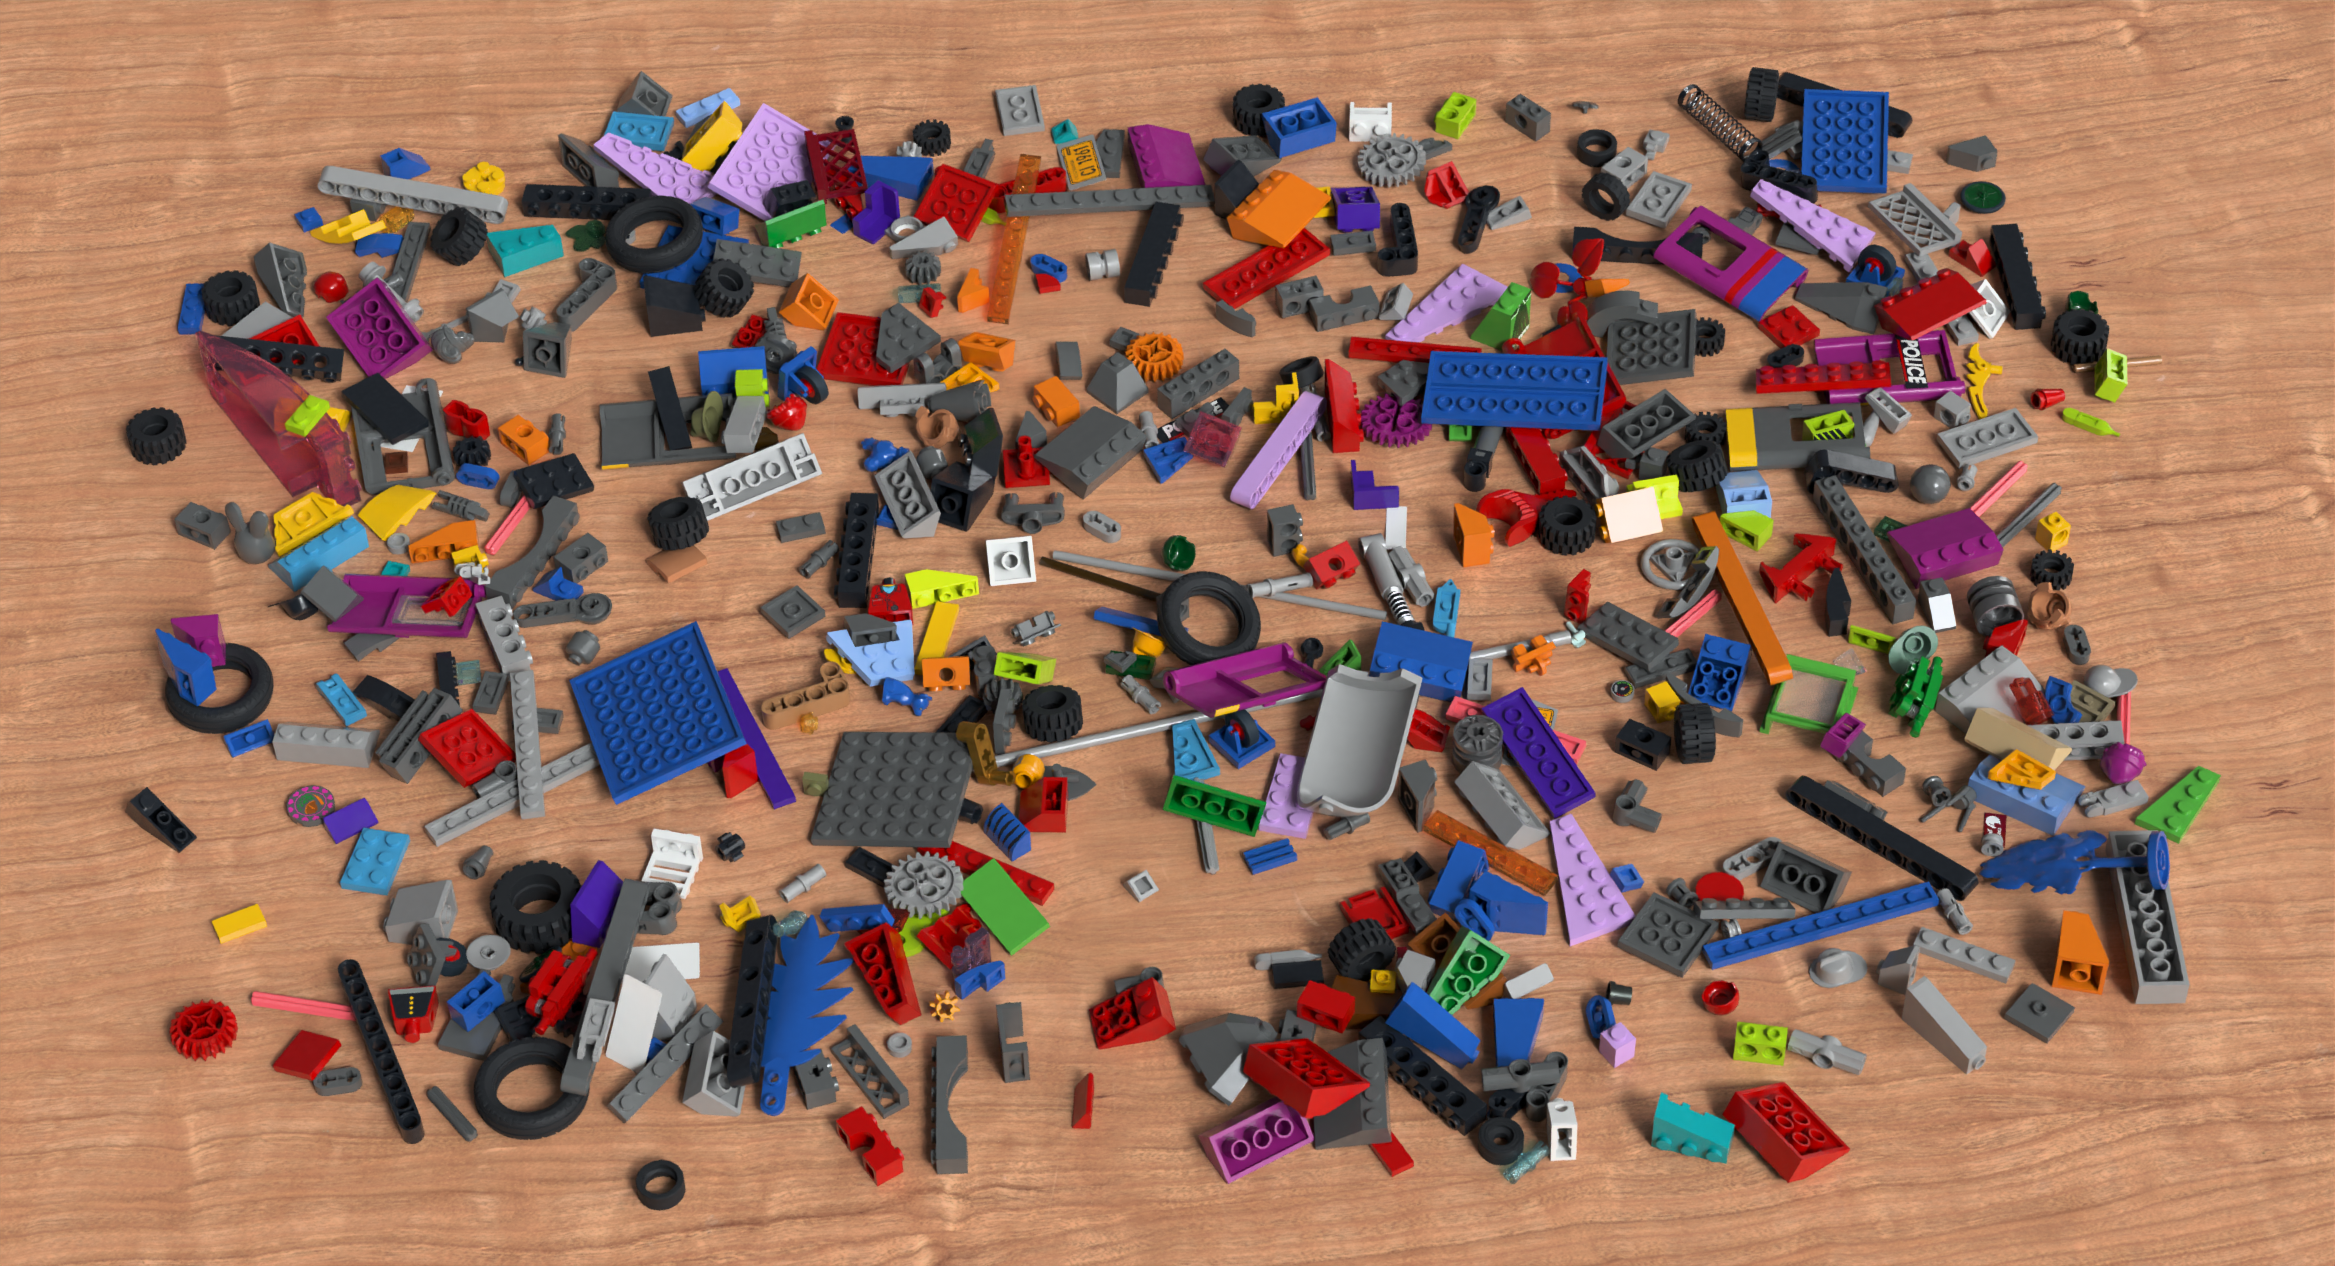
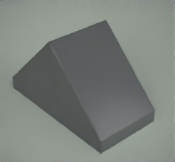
M1026 411L1015 440V449H1018V439L1021 436H1029L1031 438L1032 448L1045 447L1047 445L1046 429L1030 411Z

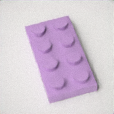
M1280 753L1266 799V807L1259 824V831L1306 839L1314 812L1301 808L1297 801L1298 782L1305 757Z

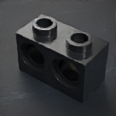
M808 180L771 188L764 205L770 216L775 218L814 203L817 196Z

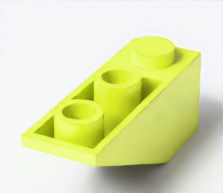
M929 569L905 574V585L912 609L933 605L937 601L948 602L979 594L977 576Z

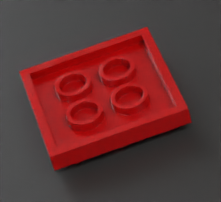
M942 163L914 217L927 226L945 217L958 238L970 242L998 187L996 184Z
M473 709L421 733L418 738L420 743L464 788L495 772V768L500 762H516V753Z

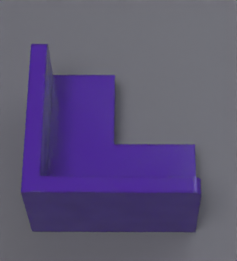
M879 180L865 191L866 208L852 219L854 235L870 244H875L885 236V230L891 227L896 219L900 218L898 191Z
M1351 460L1350 478L1354 510L1399 508V487H1375L1373 470L1356 471V461Z

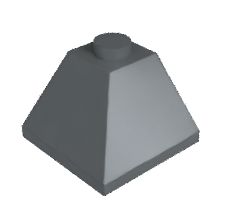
M641 71L621 96L617 110L625 113L666 117L673 95Z
M1117 352L1101 363L1087 388V393L1115 414H1118L1149 393V389L1133 362Z

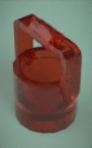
M2016 678L2009 685L2017 700L2014 705L2024 724L2040 725L2055 716L2042 690L2037 691L2030 678ZM2024 686L2029 695L2025 697L2020 687Z

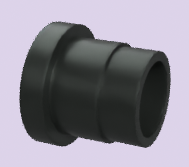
M1609 981L1606 999L1611 1002V1006L1613 1004L1630 1005L1632 987L1616 984L1615 981Z

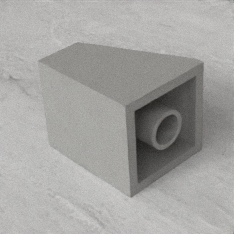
M442 880L398 889L396 897L390 903V915L385 918L383 930L387 932L388 941L413 945V938L417 934L420 924H429L436 939L449 938L458 913L452 880Z

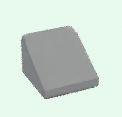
M1147 870L1123 884L1124 888L1138 902L1159 891Z

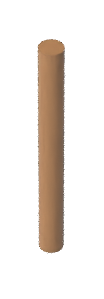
M2161 355L2127 359V368L2162 364ZM2097 362L2074 364V373L2092 372Z

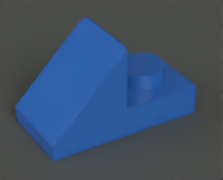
M562 567L546 573L533 588V592L555 601L573 598L577 600L584 593L582 585L564 579Z

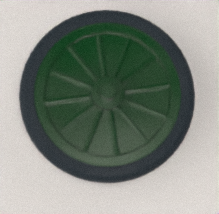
M1984 181L1966 185L1960 194L1961 201L1966 208L1982 214L2000 210L2006 201L2005 193L2000 187Z
M554 946L534 958L521 973L520 981L522 983L530 981L532 976H536L540 970L543 960L548 958L553 950L562 952V948Z

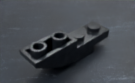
M367 675L353 691L355 696L389 719L392 717L398 722L415 701V699L399 689L370 675Z

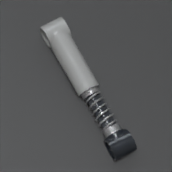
M1378 533L1358 538L1360 555L1363 560H1366L1381 596L1387 601L1397 625L1425 631L1422 622L1415 621L1403 596L1404 589L1386 551L1383 535Z

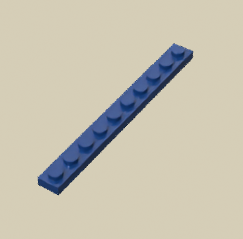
M1928 881L1703 945L1702 952L1709 966L1714 970L1938 906L1939 898Z

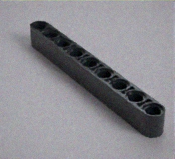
M1800 776L1785 792L1786 799L1793 806L1922 881H1929L1930 885L1938 890L1948 888L1955 900H1965L1979 884L1977 876L1969 869L1807 776Z
M353 959L344 960L338 966L343 990L401 1136L406 1143L416 1144L425 1135L420 1114L360 964Z

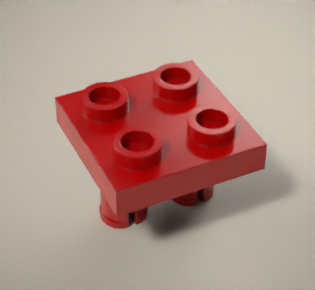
M1029 436L1019 437L1018 449L1003 450L1006 488L1050 485L1049 470L1034 457L1044 447L1032 448Z

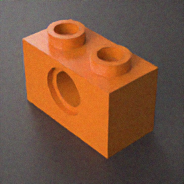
M519 414L498 428L500 443L528 465L549 452V439L546 433L539 431L529 420H525Z
M969 656L922 658L923 687H928L929 691H942V686H952V690H965L966 685L971 684ZM947 667L953 671V677L950 680H943L941 678L940 670Z

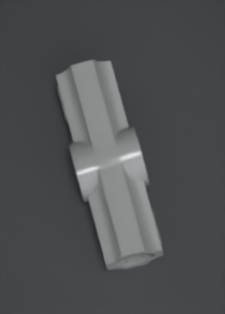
M1401 546L1393 548L1388 555L1403 589H1407L1416 605L1421 607L1429 605L1434 600V593L1426 581L1423 567L1421 564L1414 562L1406 548Z
M1797 1029L1793 1031L1787 1049L1812 1058L1813 1062L1821 1068L1830 1069L1834 1066L1856 1075L1861 1074L1867 1054L1842 1046L1841 1042L1833 1036L1824 1035L1820 1038Z

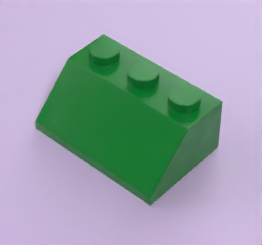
M824 200L756 224L755 227L762 245L781 248L784 241L790 240L791 243L802 240V235L809 232V235L812 236L822 232L821 227L827 225Z

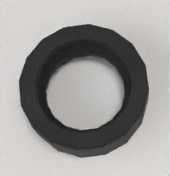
M1601 129L1588 130L1578 138L1577 156L1585 165L1602 167L1617 154L1616 137L1608 131ZM1590 145H1602L1608 149L1605 151L1596 152L1591 151L1586 147Z
M1315 356L1291 362L1279 372L1284 385L1292 384V373L1296 372L1298 389L1318 381L1324 374L1320 361Z
M657 1160L644 1165L638 1172L635 1180L638 1198L649 1209L667 1210L678 1205L684 1198L686 1187L683 1171L677 1164L671 1161ZM657 1177H670L676 1181V1185L666 1193L655 1194L646 1190V1185L649 1181Z

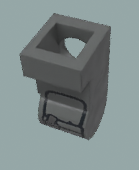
M1745 207L1735 219L1731 217L1728 221L1752 235L1760 226L1763 215L1749 207Z

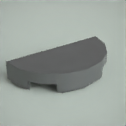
M1428 138L1418 143L1423 145L1426 160L1452 151V144L1447 140L1443 142L1434 140V138Z

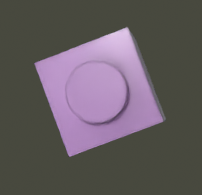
M1619 1022L1600 1033L1599 1052L1615 1068L1634 1057L1636 1038Z

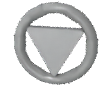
M1679 539L1658 541L1644 551L1640 562L1642 572L1651 583L1658 587L1669 590H1683L1691 577L1684 581L1682 579L1691 565L1694 556L1696 557L1700 549L1690 542ZM1663 548H1668L1666 554L1653 555ZM1649 560H1650L1669 580H1666V579L1657 577V576L1651 571Z

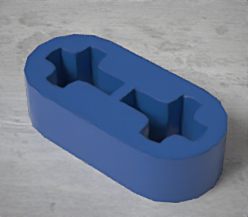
M1036 254L1031 258V270L1033 273L1051 275L1059 283L1067 279V266L1064 263L1045 254Z
M468 463L462 464L456 473L457 479L462 484L490 490L496 487L500 479L499 474L494 469Z

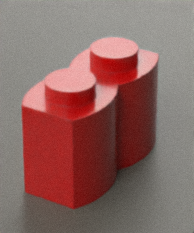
M452 400L443 408L446 428L450 433L470 438L472 435L475 438L481 436L483 440H486L491 435L488 418L483 411L469 408L467 404L458 400Z

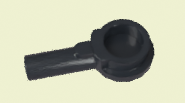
M1308 638L1302 643L1301 654L1305 657L1304 663L1313 668L1314 660L1322 656L1323 645L1318 639Z

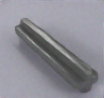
M434 1086L427 1091L428 1099L466 1141L471 1142L477 1138L476 1128L439 1087Z

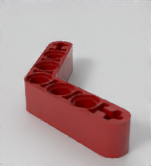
M938 166L935 169V176L938 173L941 166ZM1061 167L1050 168L1001 184L986 180L996 184L998 187L988 207L997 213L1006 212L1004 204L1005 195L1067 191L1066 171Z

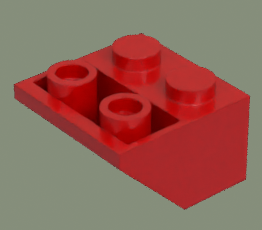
M1043 777L1021 792L1019 821L1030 832L1066 833L1068 811L1067 777Z

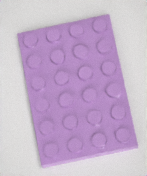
M763 103L709 182L707 188L764 221L772 219L764 205L771 188L808 180L810 185L813 182L804 131L809 129ZM829 141L819 142V144L825 147L831 143ZM827 154L823 159H828L830 155Z

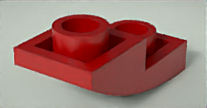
M752 314L745 328L741 327L732 346L736 348L754 347L758 339L766 333L764 321L768 319Z

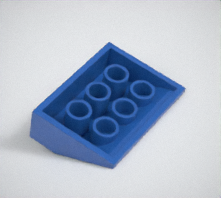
M1382 621L1369 677H1379L1380 673L1393 672L1403 668L1423 678L1419 695L1452 702L1455 696L1461 697L1473 642Z

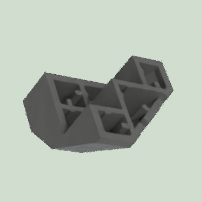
M1227 1013L1186 1025L1179 1037V1041L1183 1047L1188 1048L1192 1053L1190 1060L1197 1072H1203L1207 1081L1204 1084L1208 1091L1230 1106L1250 1079L1243 1072L1249 1045L1274 1042L1278 1032L1274 1030L1270 1023L1262 1021L1258 1017Z

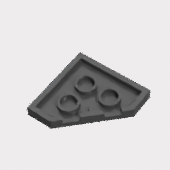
M897 303L882 312L876 354L877 363L892 373L913 360L916 356L940 343L941 335L900 303Z

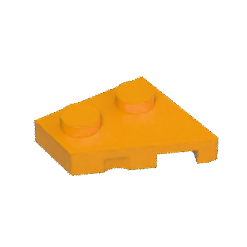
M2016 749L1989 770L1988 779L2041 790L2055 779L2056 771Z

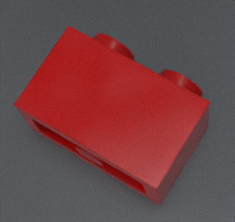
M1309 980L1297 1001L1298 1018L1343 1034L1355 1013L1354 996Z

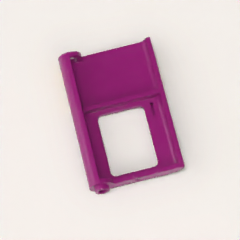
M1945 330L1931 331L1919 337L1918 341L1921 355H1938L1940 357L1946 381L1929 382L1928 388L1906 389L1905 384L1882 387L1898 403L1939 400L1949 391L1960 397L1962 394H1965V382L1961 381L1959 376H1956ZM1896 334L1815 339L1814 348L1818 366H1823L1835 362L1842 365L1854 361L1872 363L1881 358L1899 357L1895 338ZM1877 388L1824 390L1827 404L1860 402V406L1870 405L1865 399L1866 395Z

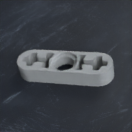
M1769 837L1724 861L1722 872L1736 877L1739 881L1769 866L1778 843L1782 841L1776 837ZM1750 856H1755L1759 858L1760 861L1756 863H1751L1747 860V858Z

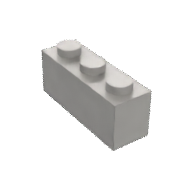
M737 396L735 405L731 407L730 418H727L726 429L721 434L722 444H725L727 453H753L767 413L763 396Z

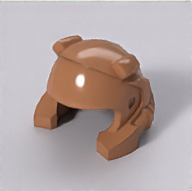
M921 406L916 412V433L926 447L934 446L935 448H941L959 437L962 429L958 427L955 416L949 410L939 409L929 417V409Z
M2050 582L2038 584V588L2032 591L2029 597L2027 614L2031 623L2042 630L2056 629L2069 624L2072 613L2069 597L2062 591L2052 590Z

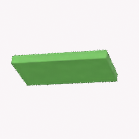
M995 858L963 881L964 890L961 891V896L1011 956L1050 927L1047 920Z

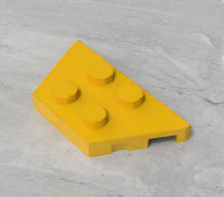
M311 492L275 513L274 533L277 555L280 557L352 515L354 513L352 507L348 504L346 506L339 505L334 499L324 498L320 494Z

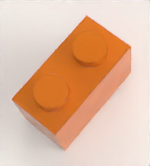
M1057 376L1034 386L1033 402L1035 406L1041 408L1047 420L1052 421L1057 428L1080 418L1079 401Z

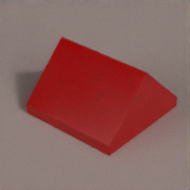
M746 744L725 754L722 768L727 798H733L759 782L755 751Z

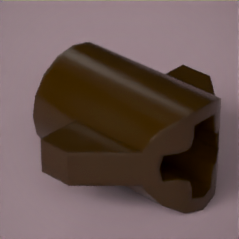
M762 427L754 450H762L779 443L778 435L768 427Z

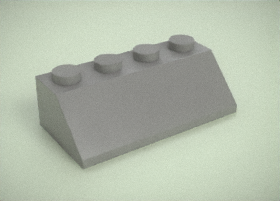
M285 722L278 724L272 742L276 758L280 761L369 768L380 730Z
M1472 761L1455 780L1456 785L1460 789L1459 793L1471 802L1473 811L1483 817L1485 826L1492 832H1495L1498 836L1497 841L1503 847L1520 850L1551 834L1499 769Z

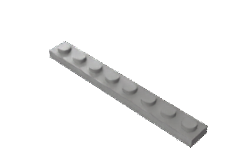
M533 670L510 673L521 819L546 817Z
M592 742L542 767L544 793L600 765ZM518 779L425 825V832L436 847L520 806Z

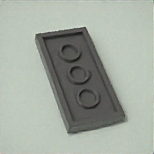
M717 239L713 260L716 259L718 261L719 258H723L725 261L729 259L733 263L737 262L741 268L747 270L746 273L751 276L752 279L750 281L790 287L791 283L798 279L802 252Z
M1608 601L1577 627L1578 631L1583 630L1585 632V638L1647 671H1650L1679 645L1677 637Z

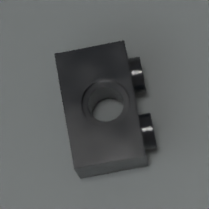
M1632 719L1627 721L1616 736L1615 753L1655 771L1658 770L1669 755L1671 748L1670 736Z

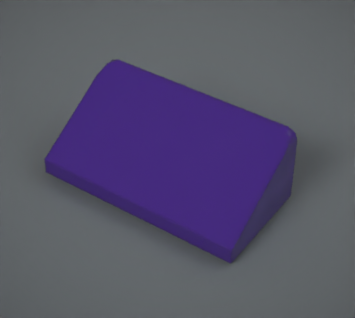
M365 798L323 818L325 830L335 844L362 832L363 828H370L379 823Z

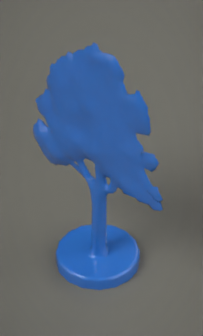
M2086 830L2078 833V838L2076 839L2062 833L2047 838L2046 841L2037 839L2018 844L2008 850H2004L2002 854L1982 863L1980 866L1983 869L1979 874L1984 878L1993 877L1999 879L1997 882L1991 883L1992 886L1999 889L2015 890L2019 889L2024 883H2029L2034 886L2030 890L2033 893L2046 890L2047 886L2056 889L2055 892L2059 894H2072L2076 890L2075 887L2078 885L2079 879L2082 877V872H2087L2094 868L2147 867L2153 889L2165 890L2169 881L2170 856L2164 832L2152 831L2148 839L2147 856L2096 857L2095 849L2105 843L2107 838L2095 830ZM2083 856L2091 859L2087 861H2077L2078 858Z

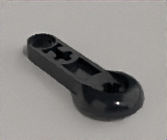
M1485 185L1477 187L1468 193L1465 199L1467 212L1458 237L1460 250L1465 254L1473 253L1478 249L1489 212L1497 207L1500 201V192L1494 186ZM1468 241H1473V243L1469 245H1464V243Z

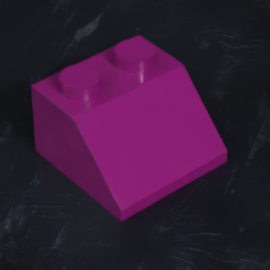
M218 614L171 618L176 639L183 643H188L192 648L201 653H206L211 658L212 667L225 665L226 643Z

